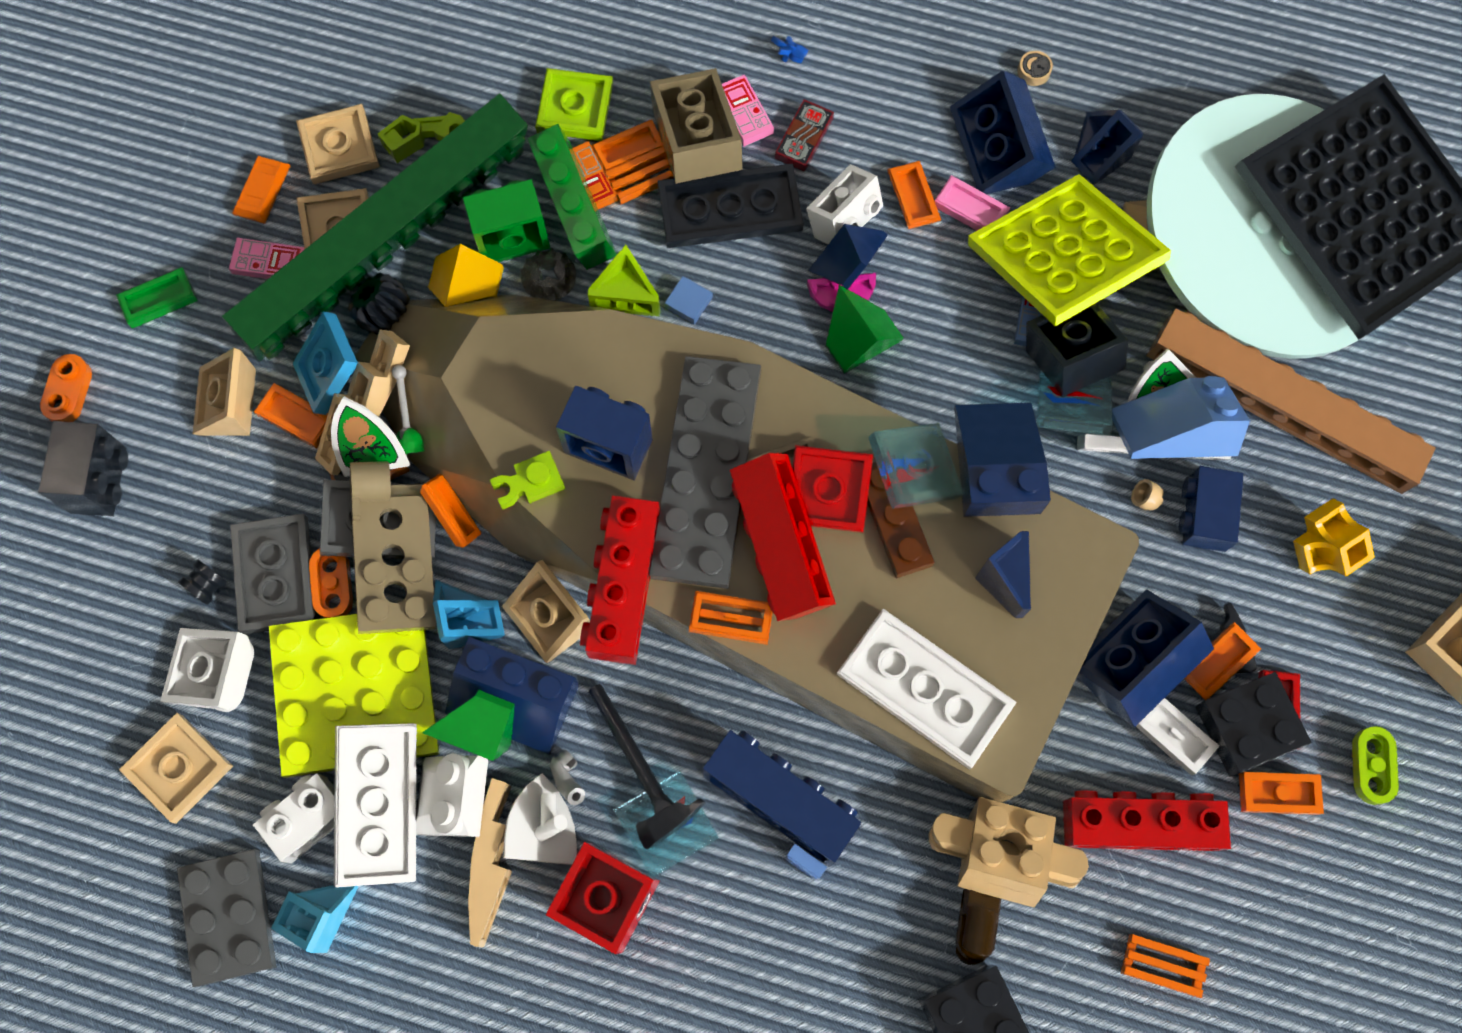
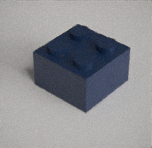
M575 385L556 425L565 454L634 481L653 441L650 416L642 406L631 401L620 403L612 400L606 392L595 387L584 389Z

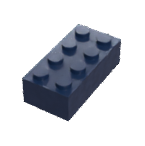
M729 730L703 767V778L828 867L832 866L862 823L855 818L858 812L841 799L834 803L822 795L825 788L812 778L805 776L801 780L790 771L793 766L781 756L773 753L769 757L761 752L758 748L760 743L745 731L741 730L737 735L732 730Z

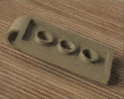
M389 461L350 462V498L358 634L434 630L436 628L433 607L434 586L428 504L420 493L423 484L391 485ZM387 512L396 513L401 519V525L393 530L386 529L381 525L380 517ZM388 548H396L402 552L404 560L397 566H390L383 561L382 553ZM391 584H398L404 588L406 597L401 602L392 603L384 596L385 588Z

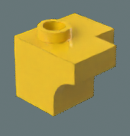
M1334 498L1304 517L1307 532L1293 541L1299 568L1308 574L1320 570H1333L1346 577L1375 557L1369 529L1354 521L1346 511L1344 503Z

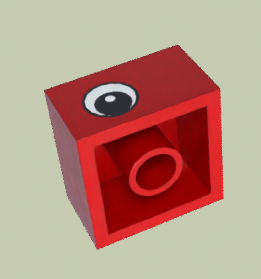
M584 842L552 901L546 916L608 951L620 954L625 950L660 880L600 847Z

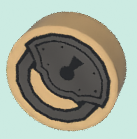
M1029 51L1022 56L1019 62L1018 76L1024 79L1027 85H1042L1049 79L1053 63L1044 52Z

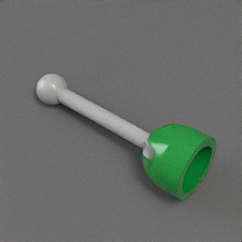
M396 365L392 369V376L397 381L403 426L397 432L396 437L403 447L405 454L423 452L425 450L422 436L416 429L410 427L404 384L407 371L404 366Z

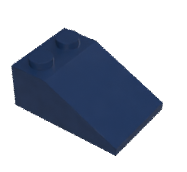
M1032 403L955 405L963 517L1041 514L1051 501L1047 461Z

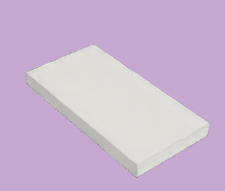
M885 609L881 610L836 674L969 770L974 766L1017 703Z
M416 723L335 726V887L416 881Z

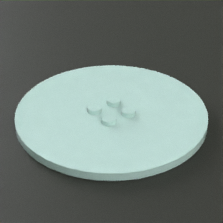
M1250 94L1225 99L1206 107L1183 124L1167 142L1153 168L1148 186L1146 202L1148 231L1171 250L1170 260L1159 266L1160 270L1180 302L1200 322L1213 329L1225 332L1230 338L1245 346L1257 348L1261 351L1262 355L1287 359L1323 356L1339 351L1358 341V339L1234 166L1257 150L1324 111V109L1288 96Z

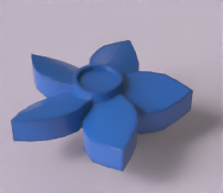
M774 35L771 39L774 44L780 47L777 53L783 55L781 58L783 62H787L790 59L801 64L809 51L802 45L793 42L790 36H787L785 41Z

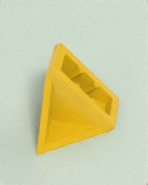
M459 244L435 257L428 288L444 307L486 297H496L504 267L501 263Z

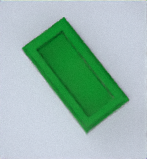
M182 267L116 294L127 324L132 329L198 301L188 275Z

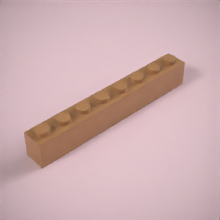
M1175 309L1163 323L1146 355L1155 360L1168 348L1196 378H1205L1207 376L1224 377L1243 409L1401 494L1420 484L1436 449L1426 443L1421 436L1406 432L1392 425L1389 419L1364 410L1354 400L1338 396L1327 390L1326 386L1322 383L1309 380L1295 373L1290 366L1269 359L1262 355L1261 351L1257 348L1241 344L1230 338L1225 332L1213 329L1200 322L1195 315L1189 312Z

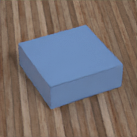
M682 276L664 303L665 309L695 325L713 298V293Z
M796 844L793 845L785 857L787 858L786 861L814 881L820 879L827 866Z

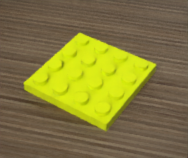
M1080 174L968 235V246L1054 326L1059 325L1170 260L1171 250Z
M357 614L269 626L280 766L283 778L334 771L335 726L416 723V758L439 754L438 739L422 733L436 723L425 630L358 634Z

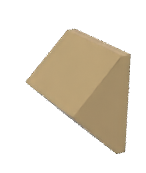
M233 348L199 368L193 434L199 436H250L256 368L240 349Z
M543 560L538 561L502 605L506 613L546 663L552 661L579 640L583 622H590L588 616Z

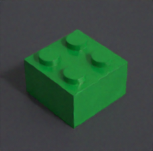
M532 179L526 181L515 180L503 187L491 190L481 189L469 196L463 197L472 233L480 254L497 262H502L550 249L543 215Z

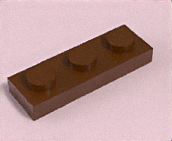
M894 456L873 462L867 504L897 579L933 567L935 562L904 483L892 486L896 470L899 469L894 468L893 474L885 476L889 460H895Z

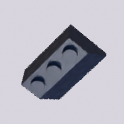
M1002 70L950 106L976 188L979 191L989 194L1028 185L1056 168L1024 79Z
M1146 589L1094 640L1077 677L1109 710L1136 727L1214 650V647L1201 621Z
M469 637L453 672L445 714L448 715L473 698L478 690L515 704L512 741L550 755L579 684L573 676Z

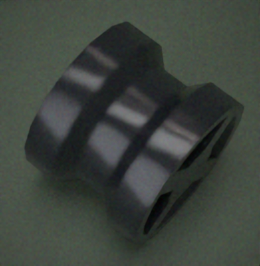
M198 559L193 564V571L189 576H183L178 583L208 605L213 600L212 594L215 590L223 588L227 581Z

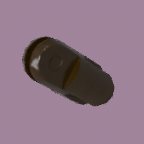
M963 890L955 939L956 955L961 962L967 965H977L993 953L1001 898L973 890Z

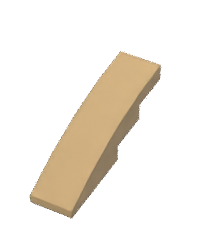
M379 330L370 363L358 362L347 395L334 393L315 459L331 475H338L341 472L332 448L331 426L334 413L342 398L345 396L365 406L379 417L397 382L392 376V369L396 365L403 366L410 345L393 331Z
M494 778L491 779L483 804L480 836L475 837L471 857L468 896L470 945L476 947L485 946L512 874L511 870L498 866L504 851L506 825L498 822L511 786Z

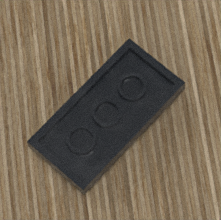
M793 164L739 170L675 184L674 178L658 180L667 248L803 231L804 224Z

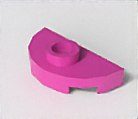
M876 273L860 274L848 290L869 301L875 289ZM826 278L808 279L807 287L810 296L820 307L833 312L840 284Z

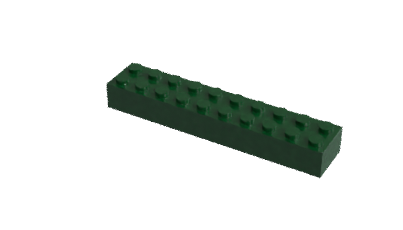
M499 93L222 315L230 330L259 362L265 357L268 360L276 357L285 348L283 343L293 334L295 337L301 336L312 326L311 320L323 311L331 312L340 303L338 298L347 290L351 293L358 290V286H362L366 282L365 276L374 268L377 271L385 268L394 258L391 254L401 246L407 249L413 245L420 237L418 232L427 225L432 228L440 223L446 216L445 210L454 203L456 206L463 204V197L471 195L472 192L470 190L481 182L482 185L489 183L498 174L496 169L505 161L508 164L516 161L524 152L522 148L526 142L527 123Z

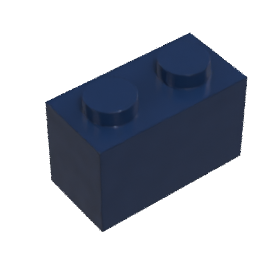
M1199 466L1189 477L1185 478L1182 487V497L1187 498L1186 510L1182 512L1179 520V532L1183 533L1182 545L1227 552L1238 543L1244 473Z

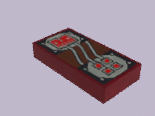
M804 99L775 152V159L786 164H793V167L805 172L834 118V112Z

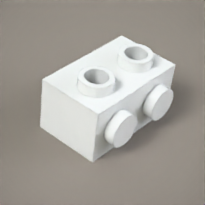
M850 164L806 208L814 238L829 244L844 224L863 227L872 217L876 216L883 207L877 175Z
M318 773L313 776L311 774L306 775L292 786L293 792L283 801L276 800L266 806L260 812L262 818L253 824L280 862L292 864L334 829L335 788L327 777Z

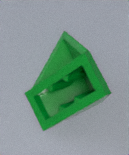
M839 285L825 347L845 374L901 342L904 337L884 309Z
M478 690L473 698L422 733L494 761L505 753L511 745L515 704Z

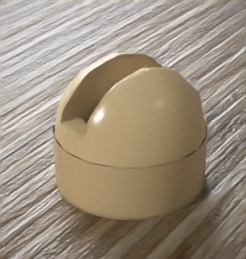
M1143 479L1135 485L1131 494V501L1135 506L1143 510H1155L1163 504L1162 496L1164 492L1157 483L1149 479Z

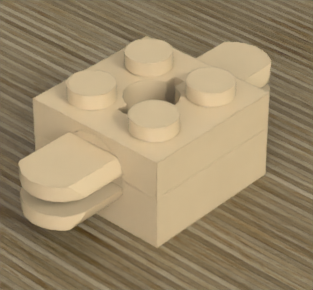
M983 797L978 798L968 819L948 813H941L935 819L929 832V843L933 850L962 858L957 887L1035 908L1047 891L1048 882L1074 888L1080 883L1089 868L1085 852L1053 842L1056 817Z

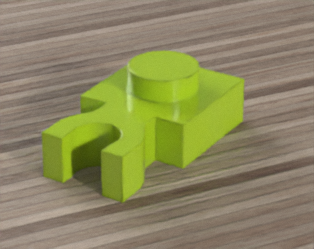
M550 450L515 464L516 475H500L490 479L494 491L501 487L510 488L508 495L498 498L502 510L514 505L521 496L526 495L530 504L565 489Z

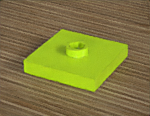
M546 68L535 125L536 133L559 124L567 137L602 141L613 88V76Z

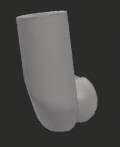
M563 750L556 758L553 756L550 762V769L557 790L569 804L579 805L585 798V791L568 773L576 767L577 761L567 750Z

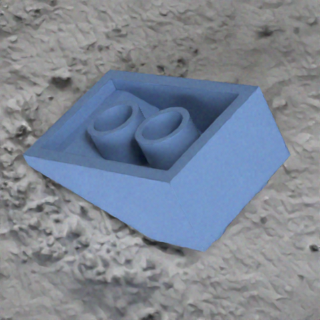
M1216 376L1188 378L1112 408L1110 411L1111 419L1131 459L1238 456L1250 422L1225 378Z

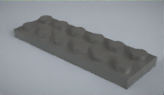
M685 356L649 573L651 579L729 589L741 504L732 491L733 479L730 469L744 464L748 460L761 365Z

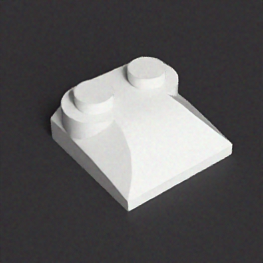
M180 628L160 701L170 704L212 708L222 712L234 710L243 699L254 657V648L248 636L234 631Z
M454 753L446 756L425 757L422 766L416 813V835L480 836L488 759L481 756H464Z

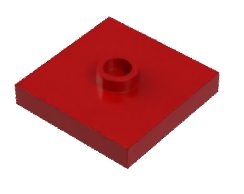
M795 445L792 469L811 527L864 533L873 454Z

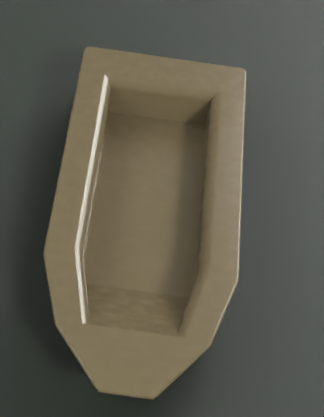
M497 295L496 297H486L444 307L438 299L410 300L405 306L407 309L406 313L400 316L399 322H395L389 331H393L410 345L403 363L407 371L404 384L410 427L416 429L421 434L425 450L423 452L406 454L407 457L430 479L438 474L443 475L469 515L510 552L533 564L543 560L555 576L586 592L589 590L590 583L597 584L599 569L594 568V555L596 546L604 544L606 531L600 530L603 507L610 508L612 495L659 502L661 507L685 356L761 365L748 458L808 436H812L816 448L873 454V462L894 456L895 460L929 458L913 468L898 469L910 471L936 468L918 479L904 483L934 559L933 567L896 579L867 504L864 533L811 527L836 602L835 605L792 620L777 621L775 614L772 613L768 645L689 632L695 591L768 602V590L764 577L756 567L755 558L757 555L752 539L744 529L743 521L745 517L741 508L729 589L650 578L643 622L977 799L983 797L1004 803L1021 794L1137 551L1139 538L1136 533L1051 490V501L1041 514L963 517L958 446L956 443L750 341L612 309L519 295ZM369 333L356 353L355 357L358 362L370 363L378 337L375 333ZM397 382L382 410L395 435L403 428ZM575 385L584 389L588 387L598 388L606 392L610 399L620 403H624V401L637 403L649 414L653 441L635 481L563 452L556 425ZM550 450L565 489L530 504L526 495H524L514 505L502 510L498 498L508 495L510 488L501 487L494 491L490 479L500 475H516L515 464ZM1020 531H1029L1031 610L1023 618H1015L975 577L989 557ZM707 603L701 604V609L764 619L763 612ZM882 609L888 611L1017 702L970 770L836 675ZM699 618L701 623L756 632L762 631V628Z

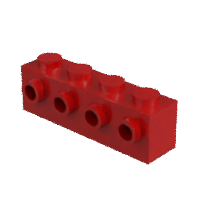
M769 452L730 469L733 479L732 491L741 504L745 517L743 521L744 529L752 539L757 555L755 558L756 567L764 577L768 590V605L775 614L777 621L797 619L835 605L836 602L788 454Z
M612 495L610 508L603 507L600 530L606 531L603 545L596 546L594 555V568L599 569L597 584L590 583L587 596V607L593 608L590 622H583L580 636V646H586L585 651L590 659L636 665L650 582L649 573L660 513L659 502Z
M1074 791V797L1063 801L1064 844L1073 848L1185 851L1231 849L1228 801H1214V794L1209 793L1189 794L1190 800H1175V793L1169 792L1151 793V799H1137V793L1129 791L1113 792V798H1098V791Z

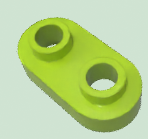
M1373 726L1363 729L1354 736L1352 741L1355 792L1361 800L1371 805L1390 802L1397 795L1399 788L1396 741L1392 734L1382 727ZM1368 741L1372 742L1375 746L1374 754L1370 753L1367 749ZM1370 779L1374 780L1377 784L1376 792H1373L1368 786Z

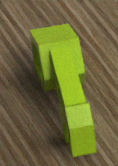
M451 112L446 116L414 119L401 115L377 134L384 149L396 163H399L423 148L425 138L435 137L440 141L465 120L461 115ZM408 132L411 133V134H410L409 136H407L406 138H404V139L402 138L404 135H407Z

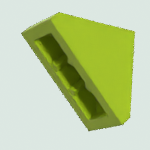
M625 244L589 287V305L629 314L659 317V295Z

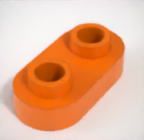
M75 354L63 355L56 359L51 366L40 402L42 414L51 422H74L81 414L92 378V370L89 364L80 356ZM72 367L70 373L64 374L68 368ZM62 399L61 405L54 408L56 401Z
M319 548L312 554L309 561L313 608L323 618L347 615L353 606L349 559L346 556H321ZM337 562V567L333 572H326V567L329 563ZM334 597H339V605L335 608H330V600Z

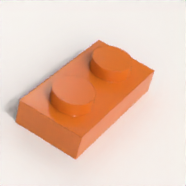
M1239 773L1241 812L1324 814L1321 774Z

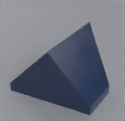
M1121 109L1086 112L1076 152L1071 162L1095 185L1132 158L1144 133Z
M844 224L808 271L838 283L848 290L869 264L888 234L883 230Z
M1020 531L989 557L975 577L1015 618H1023L1031 610L1029 531Z

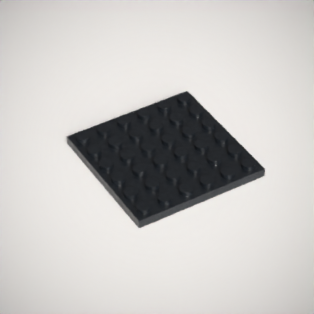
M1385 74L1257 150L1234 166L1358 340L1462 270V179Z

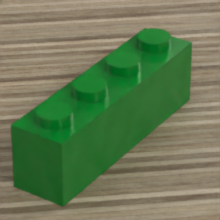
M559 124L527 138L577 259L588 270L614 258L617 255L593 199L573 147Z

